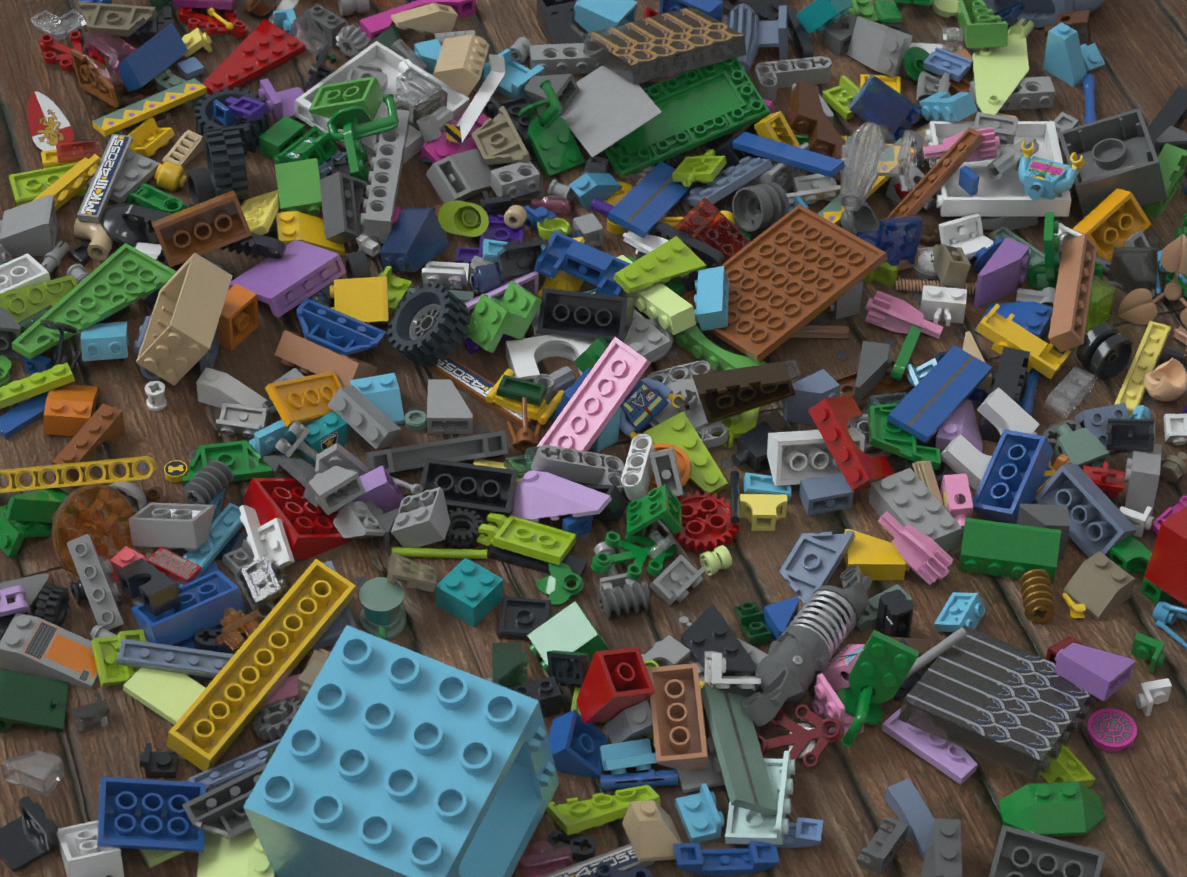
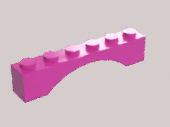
M417 0L361 19V31L367 32L366 37L370 39V45L376 41L384 45L389 43L402 30L396 27V24L390 18L393 14L436 3L451 6L458 14L457 18L459 19L476 13V0Z

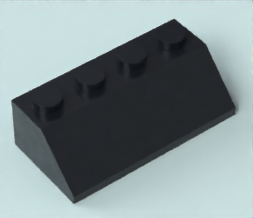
M543 288L537 332L598 339L602 336L608 341H612L616 337L624 342L633 321L635 299Z
M426 458L420 485L423 488L422 492L441 487L444 492L446 505L449 507L510 515L514 505L519 474L518 470Z

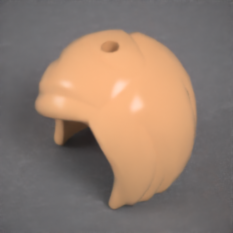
M1171 358L1155 368L1153 372L1146 373L1144 379L1146 390L1153 399L1161 402H1169L1181 397L1187 390V372L1183 364Z

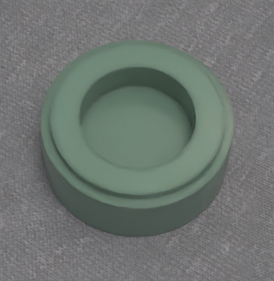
M420 410L409 411L405 415V427L414 432L424 430L427 427L426 413Z

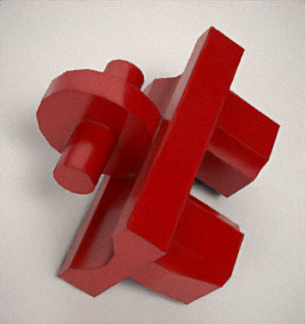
M1105 461L1103 468L1083 466L1085 474L1099 489L1106 490L1105 495L1117 498L1119 493H1123L1125 472L1108 469L1109 462Z

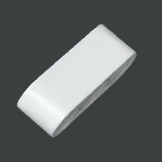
M640 434L632 440L621 477L625 493L631 501L646 496L653 473L649 454L656 450L651 437L647 434Z

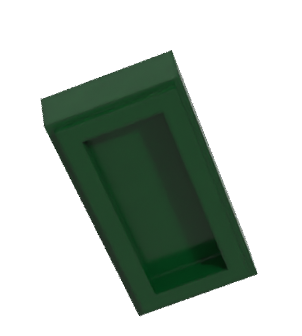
M503 375L497 388V396L520 402L525 397L528 404L539 407L547 392V386L507 375Z

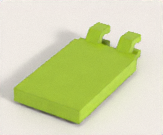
M492 512L487 516L488 525L481 524L478 528L479 533H486L488 535L480 534L477 538L478 543L486 546L493 544L495 547L556 565H560L576 543L577 536L574 533L510 515L507 518L504 515Z

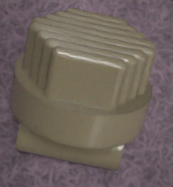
M1179 452L1177 456L1169 455L1162 461L1160 476L1165 482L1168 481L1169 483L1176 484L1179 479L1185 476L1187 473V465L1184 462L1187 458L1186 453Z

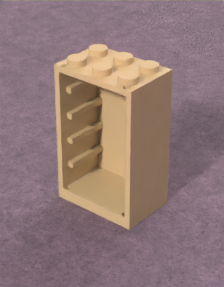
M194 253L160 289L136 363L175 386L210 349L232 275Z

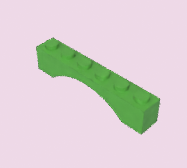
M697 323L675 335L672 334L673 341L678 346L687 350L695 358L707 361L711 369L715 371L767 364L764 361L758 363L750 357L737 355L716 346L703 335Z

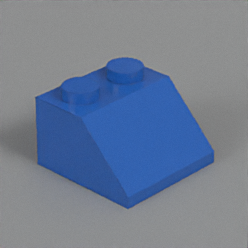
M572 710L554 719L548 740L555 768L561 773L592 778L600 777L602 770L600 746L607 745L609 737L593 724H584L582 716L576 710Z

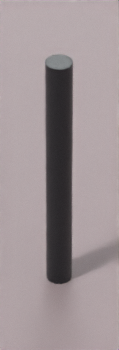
M738 471L730 473L731 523L733 524L740 522V477Z

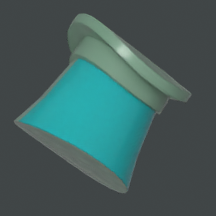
M377 577L368 580L362 585L359 599L364 609L360 612L359 621L363 629L372 635V632H374L376 636L380 637L379 627H383L387 631V640L397 637L403 631L406 624V612L401 605L404 591L399 583L395 581L394 584L387 583V578Z

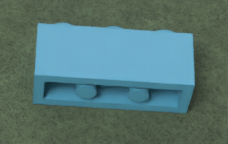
M724 266L699 270L698 280H695L697 295H694L696 323H699L702 331L728 327L729 280Z

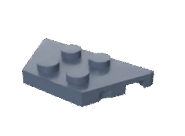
M853 531L834 535L832 532L801 534L779 573L804 605L817 588L826 586L856 537Z

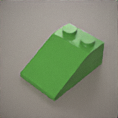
M376 76L322 85L309 108V112L332 118L341 109L351 106H362L370 116L371 121H374L384 94Z

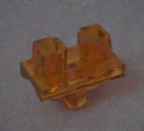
M232 607L225 609L223 612L224 618L220 620L221 625L225 627L221 630L222 634L215 639L219 645L226 642L233 651L245 643V639L240 633L244 631L250 637L260 625L258 622L261 616L260 612L256 609L244 616L241 609L238 611Z

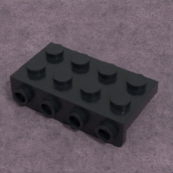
M527 95L497 103L491 96L484 107L486 115L490 116L493 120L499 114L498 109L504 106L527 152H534L528 138L530 121L528 117L518 116V113L524 107L533 104Z

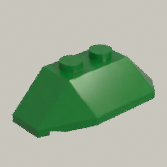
M1080 782L1027 784L999 801L1003 825L1046 837L1083 836L1105 819L1100 796Z

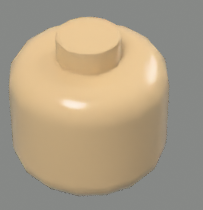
M519 205L511 206L504 215L505 224L512 229L520 228L527 220L526 210Z

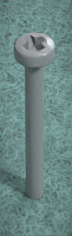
M392 477L397 485L411 490L413 495L423 491L422 486L419 484L412 485Z

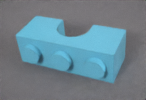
M937 92L920 101L921 113L926 118V121L958 122L978 112L971 92H959L951 96L950 92Z

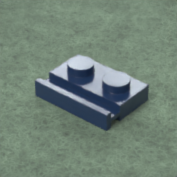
M1018 1L995 12L994 16L999 15L1001 22H1007L1008 27L1017 23V18L1022 12L1021 9L1025 8V5L1022 1Z

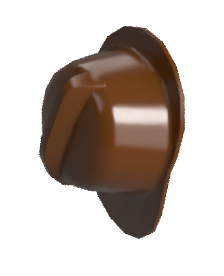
M247 0L243 10L252 12L259 17H264L269 12L273 13L276 11L274 6L277 0Z

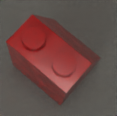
M639 647L597 651L594 654L576 700L584 724L612 720L623 710L646 701L655 693Z

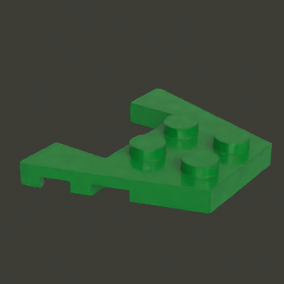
M897 403L869 407L870 445L914 462L930 461L932 468L939 470L941 465L939 448L917 446L915 436L887 421L888 415L898 405Z

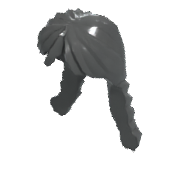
M854 201L842 212L840 220L843 229L875 247L877 245L868 240V236L877 235L883 239L897 236V232L889 230L879 223L872 208L866 202Z

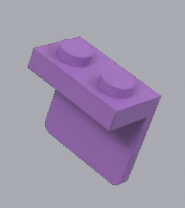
M268 78L260 80L259 98H264L269 108L268 113H270L275 123L284 116L291 119L298 118L295 116V100L304 94L301 88L295 87L276 92Z

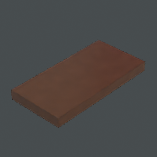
M896 357L892 358L891 367H887L885 377L859 403H856L860 411L870 406L879 405L907 395L915 387L909 382L907 377L909 373L906 369L900 381L890 377L897 360ZM858 370L833 378L840 385L839 397L852 396L854 398Z

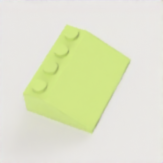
M254 829L232 840L206 831L204 832V852H199L197 877H276Z

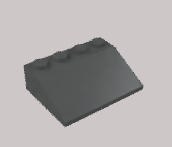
M1002 825L989 877H1100L1105 852Z

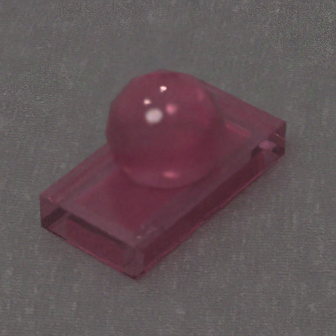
M547 841L534 843L529 851V855L522 856L519 860L520 877L544 876L572 866L570 846L554 849L551 843Z

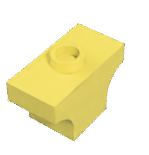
M740 494V517L747 519L751 523V531H775L776 521L786 518L787 495Z

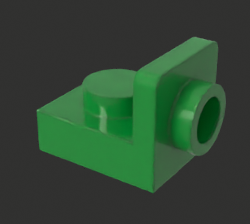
M1137 632L1133 641L1131 655L1151 662L1149 673L1154 674L1157 666L1161 668L1165 661L1166 654L1163 653L1165 643Z

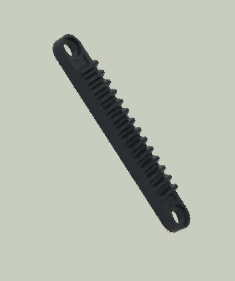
M127 205L123 211L122 218L129 224L147 228L149 233H153L155 230L151 222L172 214L140 206ZM251 233L252 235L221 247V250L228 248L229 252L236 250L237 254L244 251L245 256L252 253L253 258L261 255L273 259H281L286 250V245L282 241Z

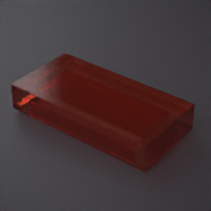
M98 139L56 144L58 163L80 161L85 157L90 159L95 154L100 157Z

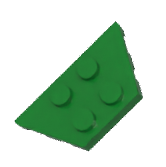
M245 440L199 446L196 457L192 459L189 465V472L186 476H183L182 481L184 487L195 477L196 473L201 472L213 460L221 461L231 469L234 476L232 482L273 477V471L271 466L267 467L262 462V457Z

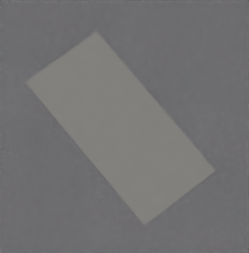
M613 58L576 82L580 90L561 117L566 121L571 131L591 157H594L660 114L661 110L616 58Z

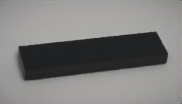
M495 546L490 551V558L550 574L549 562ZM567 554L562 563L567 564L572 573H576L582 578L588 565V559Z

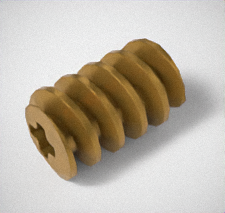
M1042 569L1030 570L1023 574L1020 579L1024 614L1033 623H1047L1055 616L1050 576L1047 571Z

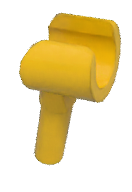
M1066 592L1063 593L1062 597L1070 607V617L1085 618L1083 611H1086L1085 604H1075Z

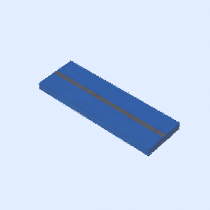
M660 162L608 213L607 218L634 234L645 238L695 187L697 181H694L689 187H685L681 182H673L672 173L676 169L664 162Z
M954 345L888 415L887 421L927 443L991 373L993 367Z

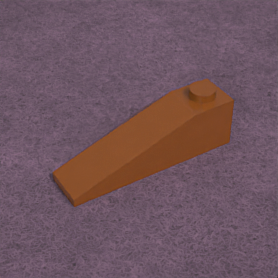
M71 49L70 52L80 87L111 106L119 107L108 67L76 49Z

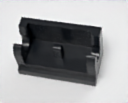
M1108 418L1106 434H1108L1107 450L1153 451L1155 445V419Z

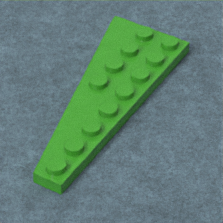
M125 243L12 342V349L31 359L59 344V330L43 326L40 323L41 319L69 324L77 328V333L160 289L177 271ZM64 331V340L77 333Z

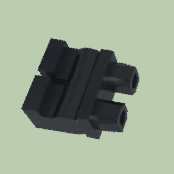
M163 7V11H156V15L129 36V41H140L141 47L172 23L171 7Z

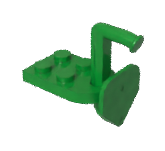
M546 79L540 83L539 87L544 90L547 98L524 107L518 113V116L528 117L530 121L528 126L529 141L546 177L549 178L581 166L585 161L568 124L560 116L562 106L551 85V81Z
M387 94L382 99L386 104L388 117L371 121L364 107L351 106L337 111L327 122L331 138L335 141L345 142L350 172L355 178L368 182L370 169L367 168L366 164L369 161L366 149L363 148L361 138L393 130L399 124L393 94Z
M1045 212V262L1038 263L1028 270L1027 283L1037 291H1042L1047 287L1056 289L1060 262L1059 252H1056V250H1060V238L1058 235H1055L1059 234V221L1054 220V212ZM1095 261L1092 286L1101 288L1103 291L1102 265Z
M876 630L872 632L851 668L849 675L850 688L839 689L836 694L845 707V713L854 717L850 728L840 739L843 747L851 748L854 746V741L865 723L870 725L880 723L883 710L878 703L886 702L894 697L917 660L919 651Z

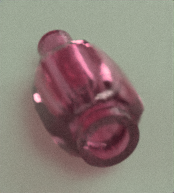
M547 195L540 200L532 199L531 208H545L556 216H562L564 213H569L570 200H566L563 196Z

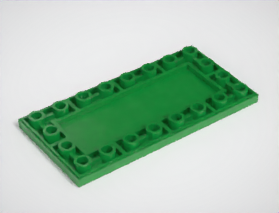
M731 52L643 89L661 110V113L604 151L620 179L764 119L770 115V110L735 54Z

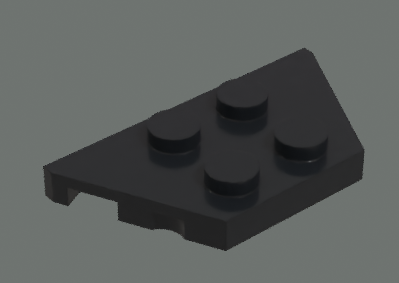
M714 604L710 605L681 635V643L691 650L690 656L698 664V668L703 675L705 673V651H715L722 653V658L726 659V672L722 673V675L735 676V672H750V676H756L755 670L757 665Z

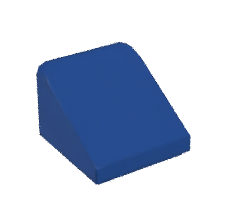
M214 100V118L225 126H231L238 122V119L228 107L218 100Z

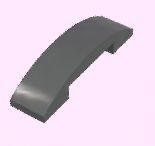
M286 455L263 457V461L271 466L274 471H287L306 487L303 496L316 508H321L316 502L309 486V481L317 474L312 465L293 455L289 458Z

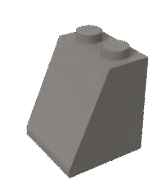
M48 195L4 211L3 220H0V244L3 245L11 256H23L27 253L30 256H45L55 247L58 223L54 195Z

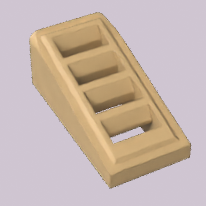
M187 130L164 157L162 164L170 161L182 167L186 166L205 149L203 136Z

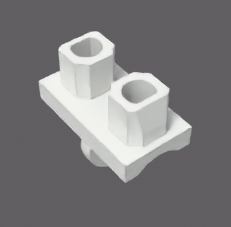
M361 226L360 235L356 237L359 246L357 252L363 251L365 255L369 254L374 257L379 254L380 244H384L387 237L364 235V226Z

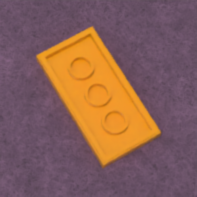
M334 371L270 383L265 389L285 426L289 427L295 420L301 424L312 422L333 411L328 404L342 385Z

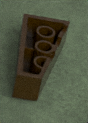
M784 361L692 375L708 425L795 395Z

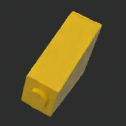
M845 529L844 534H846V531H853L856 536L844 555L845 569L858 565L864 575L869 576L871 580H904L905 571H909V566L893 543L851 529Z

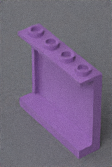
M294 240L286 245V250L281 259L266 258L232 280L229 287L231 288L238 284L256 293L257 300L269 304L273 315L279 318L347 272L338 253Z

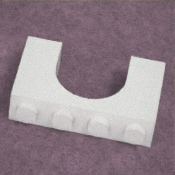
M550 334L524 338L522 340L506 341V360L509 369L514 372L513 377L534 382L535 377L540 375L537 367L538 362L554 356L564 357L574 362L596 339Z
M999 387L989 394L977 409L998 429L1000 435H1002L1004 429L1037 434L1035 430L1040 424ZM961 434L953 439L940 454L941 460L957 474L967 473L969 485L977 491L992 456L981 453Z

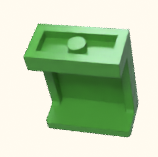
M317 158L276 164L275 171L281 212L298 211L312 216L323 213L320 192V170Z

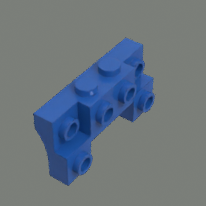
M554 231L548 241L549 244L537 259L534 271L554 279L559 271L562 270L596 285L595 294L621 296L623 288L613 278L615 273L630 265V263Z

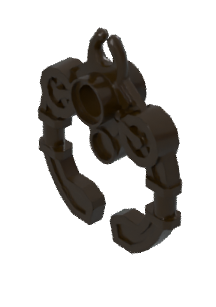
M149 81L143 87L128 92L125 85L121 83L115 89L119 107L115 108L100 99V109L108 115L141 101L142 99L137 97L131 98L128 101H120L122 94L128 95L133 92L151 95L157 90V84ZM176 107L150 118H154L155 122L166 118V115L176 112ZM145 119V120H143V121H141V122H138V123H136V124H134V125H135L136 127H138V126H140L143 122H145L147 119Z

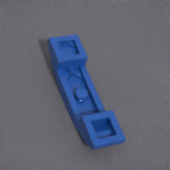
M750 842L748 848L700 849L699 843H677L673 845L677 868L699 875H745L779 866L780 863L776 845L765 842Z

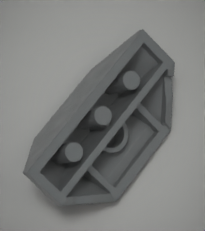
M268 762L183 804L182 806L193 826L228 840H232L252 830L253 827L243 806Z

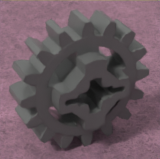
M288 698L280 701L276 700L275 704H268L263 710H260V715L253 718L255 722L252 723L257 737H262L263 741L269 737L271 741L279 737L283 738L302 704L301 700L297 701L296 698L290 701Z

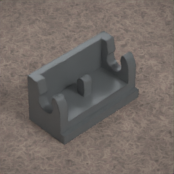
M885 817L883 822L891 825L893 828L881 824L866 848L861 850V855L857 857L856 863L880 875L883 874L907 838L909 824L901 823L891 817Z

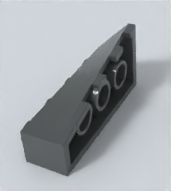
M934 818L920 877H962L961 824L959 819Z

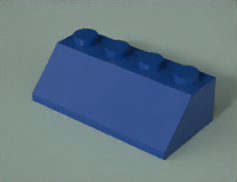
M1004 429L972 500L973 510L994 522L1016 524L1020 504L1032 503L1054 451L1047 437Z
M219 570L180 586L181 594H179L181 604L162 614L154 616L144 608L143 603L131 608L140 628L144 630V635L148 642L171 646L183 640L193 638L199 629H213L216 625L234 620L237 616L245 613L239 587Z

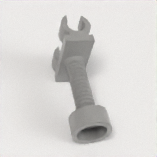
M295 420L289 427V430L299 436L297 441L292 446L287 440L281 438L275 447L280 452L286 454L288 458L296 449H300L301 452L316 462V457L319 453L315 452L313 448L311 449L303 441L310 430Z
M605 542L599 543L594 548L595 555L600 552L607 553L608 555L615 554L613 547L607 546ZM613 564L608 572L609 577L600 578L599 588L603 593L607 588L613 591L616 586L623 587L625 584H629L632 588L635 580H630L626 573L618 575L615 564Z

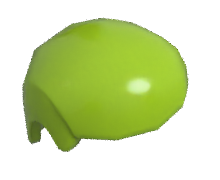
M545 218L542 225L540 222L537 223L539 236L542 237V240L549 241L554 231L565 236H569L571 233V226L565 219L555 218L549 220Z

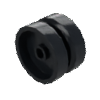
M1101 323L1085 335L1084 343L1078 346L1076 356L1078 361L1089 368L1099 379L1109 380L1117 376L1128 365L1134 354L1135 347L1133 342L1123 334H1120V331L1112 324Z

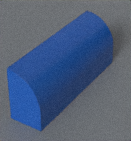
M174 24L168 25L121 61L119 74L128 92L143 87L188 52Z

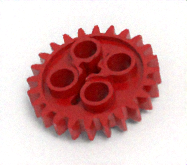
M696 491L695 496H692L689 492L686 493V498L678 496L682 508V530L674 534L669 527L667 529L680 547L685 545V551L690 550V548H694L696 554L699 549H702L704 553L708 549L714 551L717 546H725V543L731 545L732 538H737L740 523H731V503L725 504V497L717 499V493L711 497L708 491L704 495H700Z

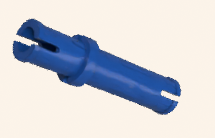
M648 769V772L600 775L601 791L627 789L649 785L652 789H655V786L678 785L677 769L664 771Z

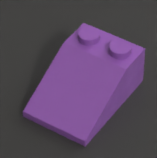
M1007 237L978 274L973 307L979 308L1013 293L1020 284L1026 282L1028 275L1026 268L1031 260V256H1029L1030 246Z

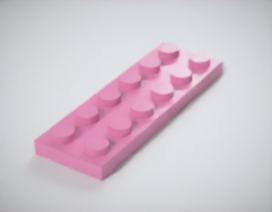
M615 337L535 450L537 451L541 445H550L588 451L651 362Z

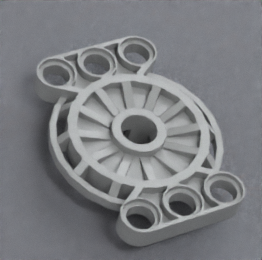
M696 361L649 374L648 379L662 380V383L670 388L674 395L680 394L685 398V401L679 397L674 399V404L680 408H674L671 400L667 399L669 404L648 424L650 428L684 411L706 448L719 446L727 442L728 431L727 427L722 423L723 420L708 425L692 375H698L696 372L700 369L707 370L705 373L712 372L707 361ZM677 375H685L682 379H674ZM689 405L690 410H685V406ZM715 432H723L721 436H712V434Z

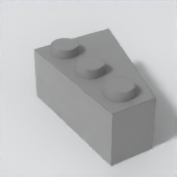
M1155 444L1153 451L1127 452L1124 482L1128 483L1125 508L1144 514L1147 506L1152 507V516L1160 477L1162 445Z

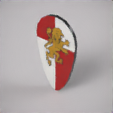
M37 91L31 93L28 100L27 115L30 134L37 149L48 151L70 148L73 145L74 133L64 114L44 94Z

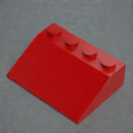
M253 478L242 501L246 506L256 510L260 526L275 518L282 520L294 560H306L353 541L350 538H343L333 524L337 516L335 511L327 515L322 508H316L303 496L306 487L297 479Z

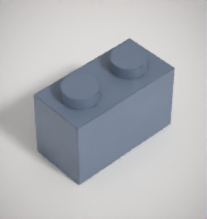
M842 473L800 481L799 497L807 516L852 508L854 491L851 490Z

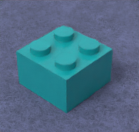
M815 0L796 14V17L809 35L814 32L819 34L828 26L834 24L836 20L846 16L849 13L848 9L853 4L850 0Z
M464 558L435 586L436 606L475 627L503 600L504 579Z

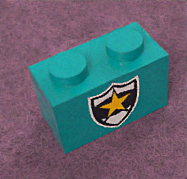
M334 411L305 427L310 431L303 441L311 449L313 448L315 452L317 451V453H321L336 443L341 446L348 443L347 423ZM298 449V452L303 457H305L311 464L314 463L311 457L309 458V456L305 455V453L301 452L300 449Z

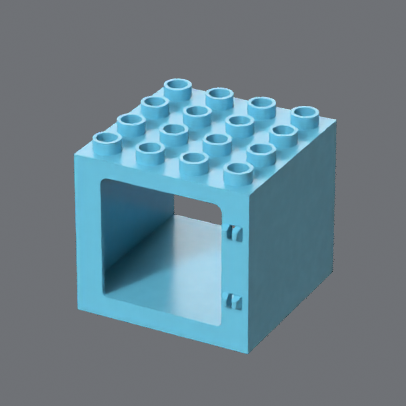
M346 625L243 808L276 877H511L559 785V780L538 700Z

